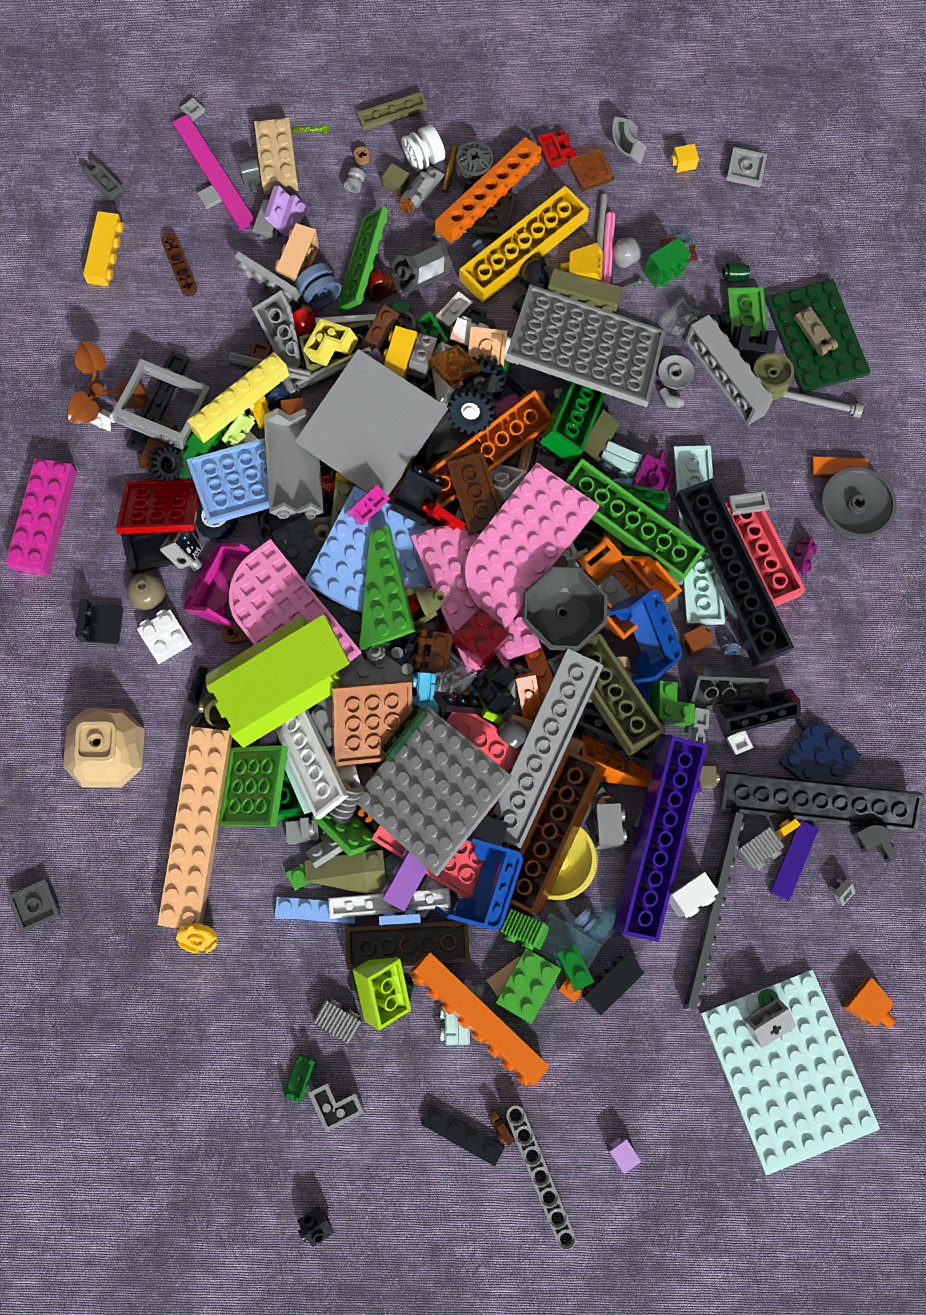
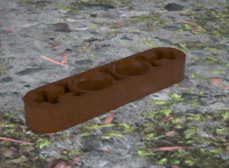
M166 234L162 237V245L181 292L185 296H193L197 292V286L176 235ZM168 241H172L173 249L170 248ZM179 254L181 258L178 261H174L172 256ZM180 269L187 270L185 275H178ZM188 280L191 289L186 288L184 281Z

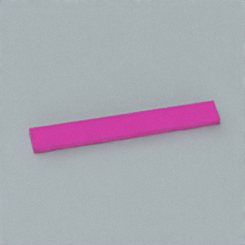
M188 114L173 121L174 128L210 184L215 188L240 231L255 224V219Z

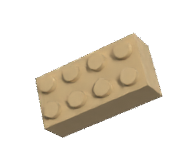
M289 118L254 121L264 195L271 194L274 186H280L286 192L299 191Z

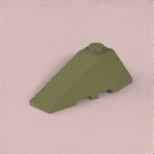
M383 850L361 852L352 856H335L317 868L314 867L311 860L304 861L307 882L365 895L381 894L387 883Z

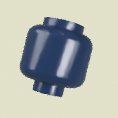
M281 381L265 394V398L271 407L280 408L281 400L289 399V392Z

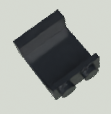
M412 464L390 509L424 526L429 516L421 509V505L424 502L427 504L429 502L436 503L446 481L437 474L432 475L426 472L422 466H414Z

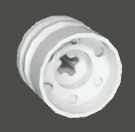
M431 124L419 128L418 135L415 132H411L409 135L402 137V146L406 158L416 172L422 171L423 168H428L429 162L436 164L445 159L444 146L437 131Z

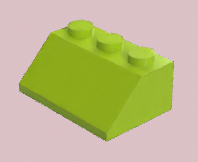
M400 958L368 960L353 969L363 1017L366 1023L377 1030H381L411 1011Z

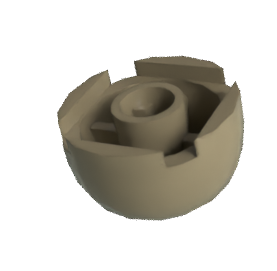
M139 573L129 581L127 597L135 608L144 612L153 611L162 605L161 603L166 597V588L161 579L154 574Z

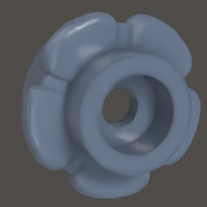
M735 640L726 641L722 645L725 655L739 654L741 645Z

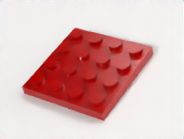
M193 479L126 481L116 525L117 534L195 531L199 496Z

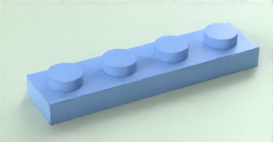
M277 897L276 918L355 924L356 917L330 919L329 901Z

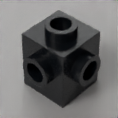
M317 1206L297 1220L301 1228L298 1230L300 1237L304 1242L308 1241L312 1247L335 1233L329 1217L320 1206Z

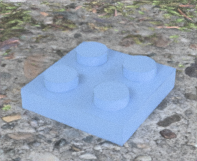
M404 911V915H396V912H384L383 916H379V925L421 923V916L416 914V911Z

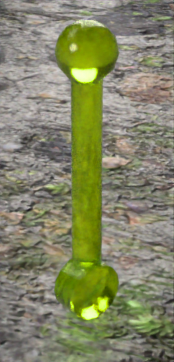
M324 125L322 128H293L294 134L299 132H329L327 125Z

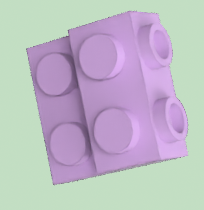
M274 186L264 218L284 237H288L290 230L294 228L295 224H300L301 220L305 217L306 212L304 210L306 205L296 195L290 196L280 186Z

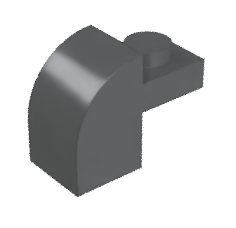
M873 825L852 835L861 852L868 851L876 846L885 863L898 858L896 847L888 840L895 835L888 828Z

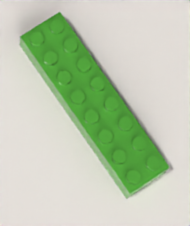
M584 459L579 461L565 482L599 505V509L592 516L591 520L639 555L649 556L656 562L658 561L676 582L679 583L686 578L704 552L705 548Z

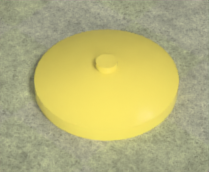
M581 826L547 899L566 900L582 893L595 876L598 864L597 849L591 836Z

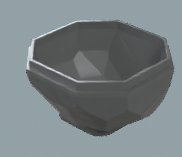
M552 566L523 593L522 622L549 650L566 651L568 648L573 651H579L607 624L608 595L580 567ZM564 610L566 616H560L559 611Z

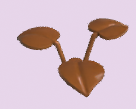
M81 341L74 355L75 366L80 372L84 374L93 372L90 384L85 387L84 392L74 393L68 402L67 417L70 424L89 423L95 420L98 416L99 408L92 399L102 394L118 393L116 396L118 403L130 378L121 380L118 384V389L103 390L102 385L95 382V378L97 375L96 371H101L105 368V356L96 345ZM139 382L125 408H137L147 402L148 397Z

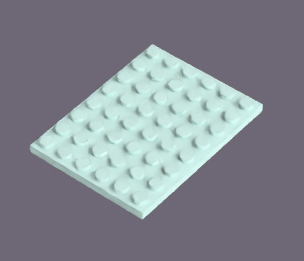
M813 970L700 1013L764 1175H769L880 1129ZM764 989H771L777 993L778 998L789 1008L796 1027L761 1048L751 1037L744 1019L762 1008L758 1003L759 993ZM766 996V1002H772L771 996Z

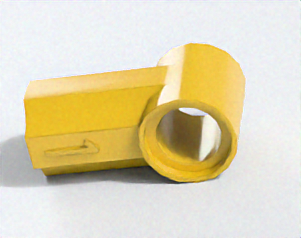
M265 395L249 407L260 430L264 429V415L269 413V406Z

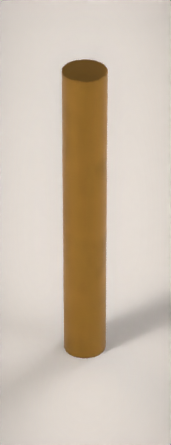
M452 145L441 190L444 194H447L449 191L458 150L457 145Z

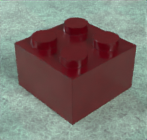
M480 608L454 633L453 643L482 668L508 642L510 633L486 611Z

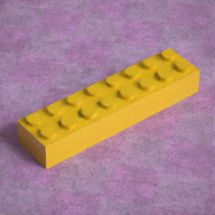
M564 186L459 269V280L484 304L519 276L525 262L535 257L544 256L587 222L589 208Z

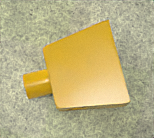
M598 243L570 252V262L561 263V270L602 281L603 251Z

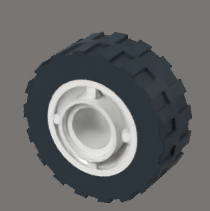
M199 503L196 526L204 537H208L211 540H220L228 535L230 536L233 530L236 529L237 518L208 525L202 505Z

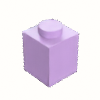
M620 1137L610 1143L611 1147L607 1149L624 1174L641 1162L626 1138L622 1140Z

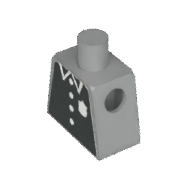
M193 532L169 533L160 548L161 552L179 569L190 566L193 571L200 569L203 564L198 559L202 546Z

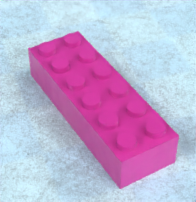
M40 458L34 459L5 562L12 570L49 576L77 475L72 464Z

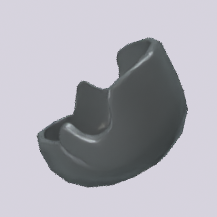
M516 720L504 721L496 731L504 742L514 748L522 746L528 735L525 726Z

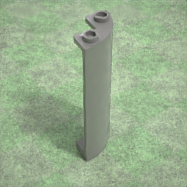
M277 408L264 415L269 513L277 515L280 519L301 518L304 515L306 518L312 519L316 515L324 513L320 459L295 443V440L313 416L306 409L288 415Z

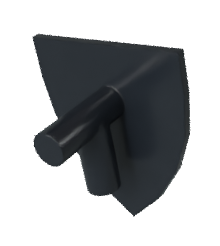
M416 631L397 638L385 651V655L401 666L406 663L411 664L414 675L421 670L414 668L416 661L414 660V654H417L418 643L416 642L418 635ZM426 644L424 654L428 655L429 645ZM395 647H400L403 650V656L399 659H395L391 655L392 649Z

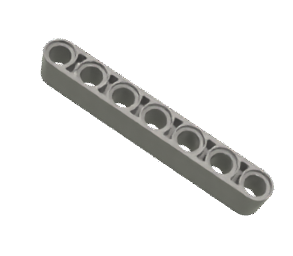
M510 1105L506 1110V1118L555 1240L560 1248L570 1250L576 1243V1237L527 1116L519 1105ZM513 1109L521 1111V1117L516 1121L510 1119V1112ZM521 1129L529 1131L527 1140L522 1141L518 1139V1133ZM532 1149L536 1150L537 1158L534 1161L527 1160V1152ZM538 1170H543L546 1173L543 1181L535 1180L534 1176ZM546 1191L554 1193V1198L551 1202L543 1200V1195ZM555 1212H561L563 1216L562 1220L558 1223L551 1220ZM563 1233L571 1235V1240L566 1244L560 1242V1236Z

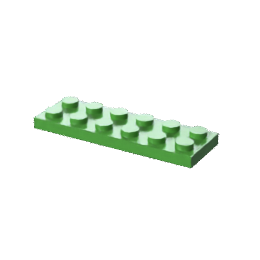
M384 206L362 218L336 306V310L341 313L360 305L364 300L365 288L369 284L368 278L374 267L373 261L378 252L377 247L383 236L382 230L387 222L388 209Z

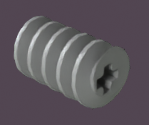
M343 779L341 781L349 797L329 812L331 818L338 824L350 822L359 798L364 791V787L360 783Z

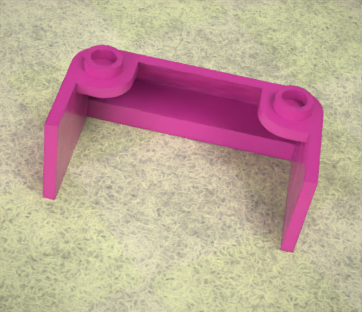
M241 543L216 544L210 551L183 603V609L216 625L231 626L232 622L227 620L228 610L224 607L229 598L227 581L232 580L240 563L253 551Z

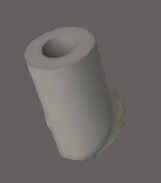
M667 388L659 391L667 407L680 408L684 405V399L679 396L670 395Z

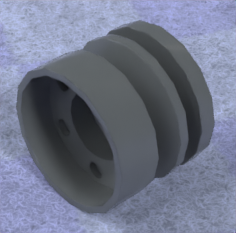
M471 141L463 144L458 149L456 155V177L462 187L465 186V183L474 185L492 168L493 154L486 144Z

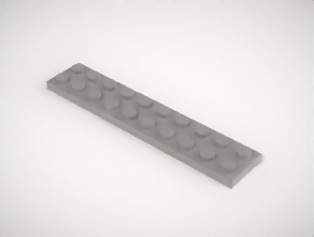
M567 648L530 727L527 738L510 771V775L515 779L497 800L490 815L492 817L494 813L505 817L504 821H507L509 824L503 841L519 848L523 845L604 666Z

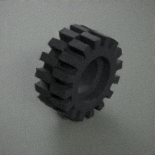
M166 446L155 447L154 451H150L149 454L152 456L147 457L150 463H146V465L150 467L147 470L152 473V477L164 481H172L174 478L179 477L177 473L181 474L182 470H180V467L183 468L184 464H180L183 461V458H180V452ZM167 456L169 458V467L163 471L161 461L163 457Z

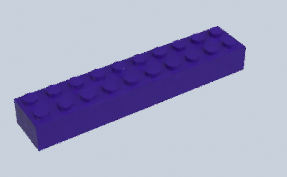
M661 734L613 925V930L623 935L659 942L708 745L673 735Z

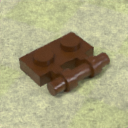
M420 629L419 637L417 636L416 641L418 648L417 654H414V660H416L414 668L422 669L423 662H429V671L448 673L454 634L433 631L431 639L427 638L428 630ZM426 644L431 645L430 656L424 655Z

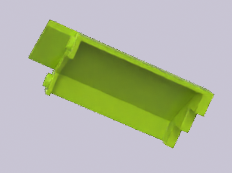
M324 614L313 621H307L302 615L206 675V687L209 693H214L218 701L215 705L221 717H225L231 726L228 728L230 735L244 748L332 695L331 687L341 686L340 680L342 677L338 671L349 665L350 661Z

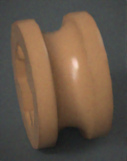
M365 147L356 148L354 151L355 162L359 165H366L370 160L369 150Z

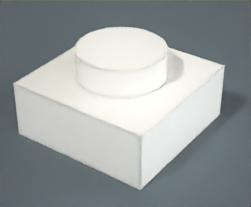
M746 731L726 738L734 756L753 748Z

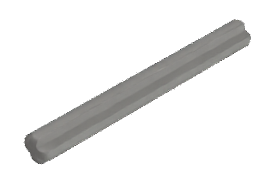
M370 347L361 350L368 356H373V351ZM354 354L311 373L309 381L296 380L294 382L295 385L301 390L344 370Z
M230 352L228 355L230 363L250 368L256 367L263 361L262 359ZM286 365L289 372L288 377L305 381L310 380L311 372L309 370Z

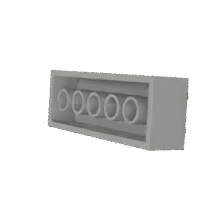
M707 315L692 324L685 340L686 345L748 426L765 416L773 401L771 393L763 387L760 378L751 371L750 365L741 358L738 349L729 342L728 336L719 329L716 320Z

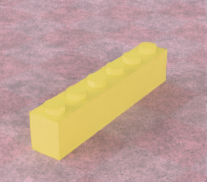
M273 352L187 420L191 430L205 443L288 377L289 372L286 364Z

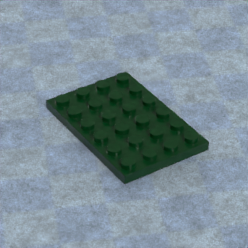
M834 279L766 297L765 301L787 358L793 364L794 376L801 393L870 374L871 371ZM809 307L813 309L828 333L838 343V348L833 351H827V354L823 356L817 353L794 319L796 314Z

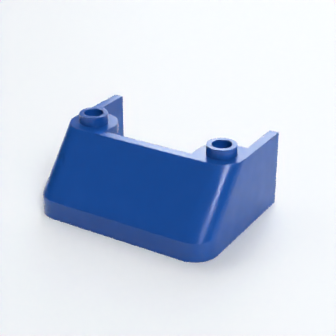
M657 589L647 590L619 601L607 610V616L616 614L620 620L629 619L638 626L634 631V635L641 653L635 661L639 673L631 679L634 684L657 680L681 659L682 649L661 593Z
M468 837V841L475 843L473 848L474 855L478 859L484 860L473 898H460L456 902L453 911L435 906L434 910L449 919L490 930H497L504 922L523 863V857L521 853L511 848L497 846Z

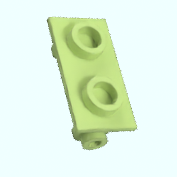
M243 412L234 419L222 438L228 448L242 443L246 436L241 432L248 433L255 424L253 416L249 415L247 417L245 412Z

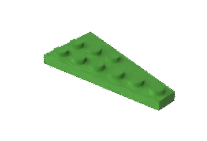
M389 525L370 531L359 646L361 651L415 632Z

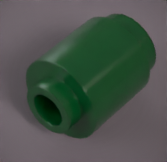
M727 263L722 269V276L726 281H744L750 276V266L745 265V263Z

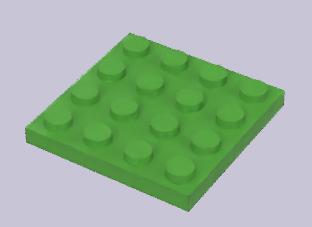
M287 746L230 748L218 822L219 826H277L287 760Z

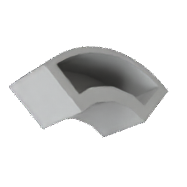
M615 116L612 134L616 146L632 161L641 164L647 147L638 140V126L630 119Z

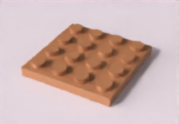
M404 680L331 687L334 766L385 761L386 759L380 753V750L412 711V682Z

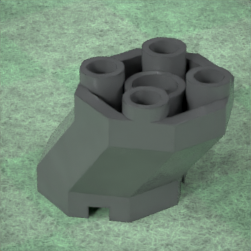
M434 241L422 244L403 254H397L390 263V268H393V273H390L396 283L395 290L410 293L434 281L442 280L449 272L452 260L445 245Z

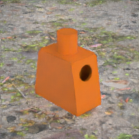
M865 978L842 1007L870 1026H877L882 1022L887 1028H890L896 1021V1018L888 1012L894 1005L873 978Z

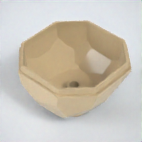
M113 708L85 709L66 727L63 767L81 787L122 788L143 768L145 729L127 710ZM96 740H100V744L98 746L94 745V742Z

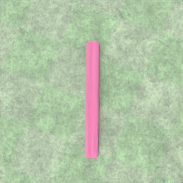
M607 212L604 229L602 282L611 284L615 213Z

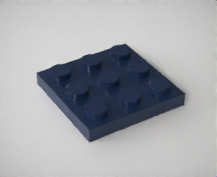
M814 718L780 760L779 764L798 779L840 783L861 754Z

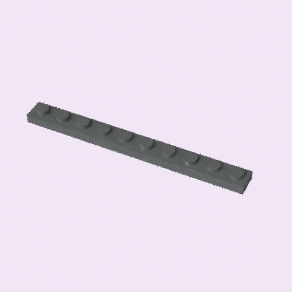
M738 812L731 814L714 882V886L719 893L714 896L716 900L708 906L684 1003V1008L689 1010H696V1007L700 1006L702 995H700L701 987L705 986L707 980L705 971L706 967L710 966L712 956L709 954L711 947L713 948L716 943V936L714 934L716 928L721 923L720 909L724 907L726 902L724 893L725 889L729 888L731 882L729 873L730 869L732 870L735 865V858L733 856L735 850L737 851L739 848L740 839H738V836L745 824L743 820L744 814Z

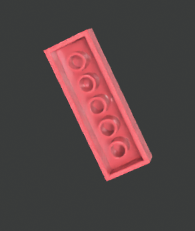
M727 502V503H725V504H726L727 509H728V511H729V513H730V515H731L729 503ZM766 511L732 515L731 517L774 606H779L800 597L806 589Z

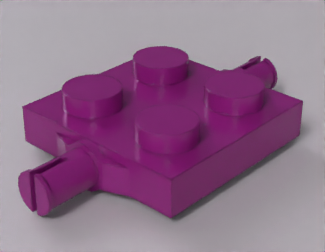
M661 450L658 459L653 458L649 454H644L631 484L668 491L675 474L664 462L668 453Z

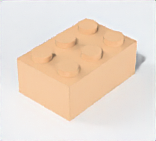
M296 223L289 232L287 244L283 245L280 260L276 261L275 270L277 271V276L294 287L300 274L312 266L319 251L316 229Z

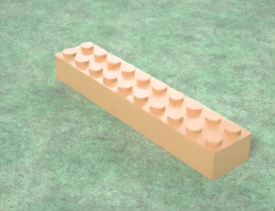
M191 726L157 924L159 926L180 928L185 924H203L226 771L233 737L227 730Z

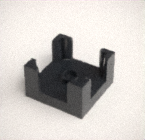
M734 326L731 340L733 347L774 354L778 331L761 330L759 340L749 339L751 327Z

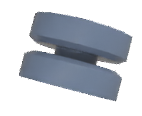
M323 263L307 268L295 282V288L303 297L306 305L309 304L316 310L331 304L340 295L342 290L341 284L333 276L329 266Z

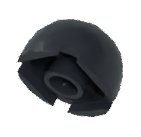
M543 256L529 259L525 262L522 272L519 273L520 282L524 283L527 290L530 284L548 290L549 274L545 270L547 263Z

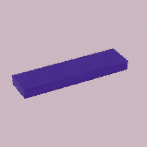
M802 820L799 821L800 826L795 829L770 890V893L787 901L792 896L819 829Z

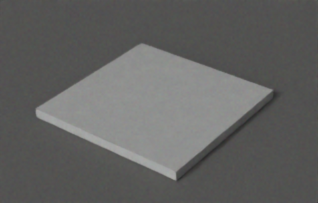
M358 349L299 434L295 443L364 491L368 492L372 487L378 485L388 496L448 408Z

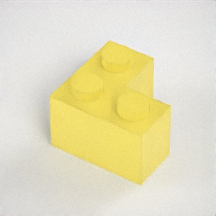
M320 319L303 351L312 362L327 366L335 351L351 355L358 342V338L351 328Z

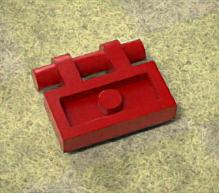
M563 129L558 131L559 136L557 137L553 131L537 136L538 145L541 147L549 169L565 164V157L569 158L570 162L577 160L575 149L571 147L569 143L570 138Z
M424 502L421 505V509L425 511V514L437 519L443 526H447L452 530H455V528L464 529L466 523L439 505L432 502L428 504Z

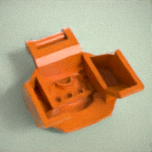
M606 536L601 538V542L583 557L580 556L576 559L577 564L598 586L609 576L613 575L631 597L647 590L657 589L661 593L663 601L668 603L683 591L658 561L656 562L649 556H624ZM606 547L609 552L590 567L587 562ZM609 599L607 600V610L614 606ZM616 614L607 616L606 629L609 628L623 640L638 628L629 619L622 621Z

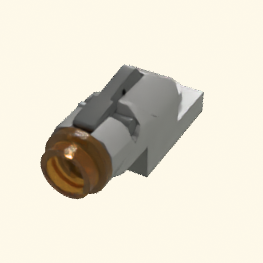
M431 166L425 173L421 171L402 195L399 204L401 211L410 214L422 202L426 204L444 180L445 174Z

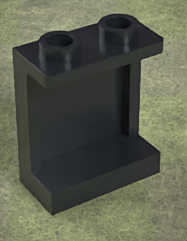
M170 532L140 533L132 536L130 534H121L128 569L132 575L174 565L160 550Z

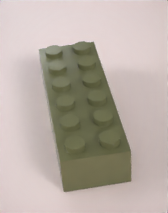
M601 634L595 635L579 651L575 652L604 665L590 694V699L627 755L630 756L659 739L661 734L665 732V729Z

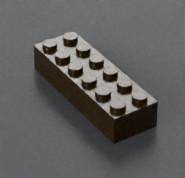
M448 921L345 928L347 970H353L368 960L395 957L400 958L402 967L415 966L421 957L429 952L442 964L470 963L468 923Z

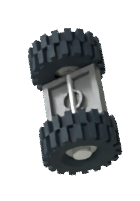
M479 355L478 359L474 356L471 360L468 359L461 370L463 384L452 393L446 412L447 416H450L449 422H454V428L460 427V432L467 430V434H471L472 431L478 434L480 429L484 432L487 427L489 428L493 421L497 407L495 403L504 390L507 377H505L506 371L502 370L503 365L501 363L497 365L498 360L495 358L493 361L490 360L491 356H486V359L483 358V355Z

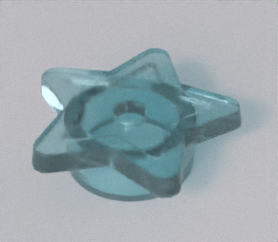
M689 231L675 234V238L679 237L688 250L690 246L696 244Z

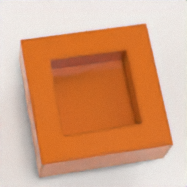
M566 978L558 991L575 1003L586 987L574 992Z

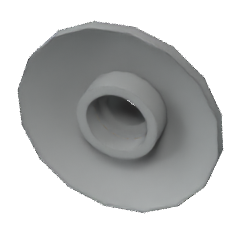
M668 356L659 365V379L669 388H684L693 380V365L683 356Z

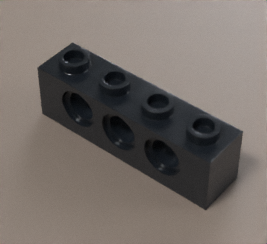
M790 688L718 707L719 724L727 735L796 718L801 716V702Z
M585 707L575 730L625 752L601 714ZM655 741L632 755L646 761Z

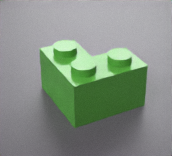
M659 680L649 685V707L661 724L685 727L695 723V704L677 702V682Z

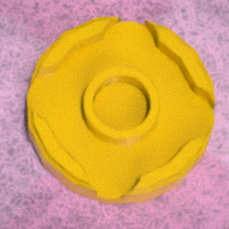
M190 923L179 928L176 941L178 940V945L188 952L199 953L205 950L204 953H207L216 947L218 937L212 928L199 923Z

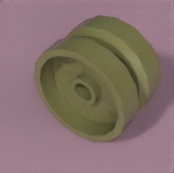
M775 352L774 354L766 353L755 362L753 373L760 378L761 384L771 393L773 400L782 398L788 391L794 375V367L789 358L783 354Z

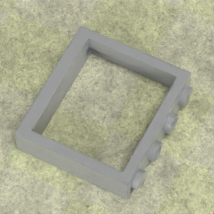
M141 359L112 412L113 421L183 450L188 437L192 433L188 421H186L181 433L128 412L124 408L143 373L199 395L187 420L205 407L210 397V387L202 382L193 381L185 375L176 374L168 368L159 367L151 361Z

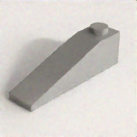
M283 290L252 309L274 352L286 365L298 368L302 363L292 309Z

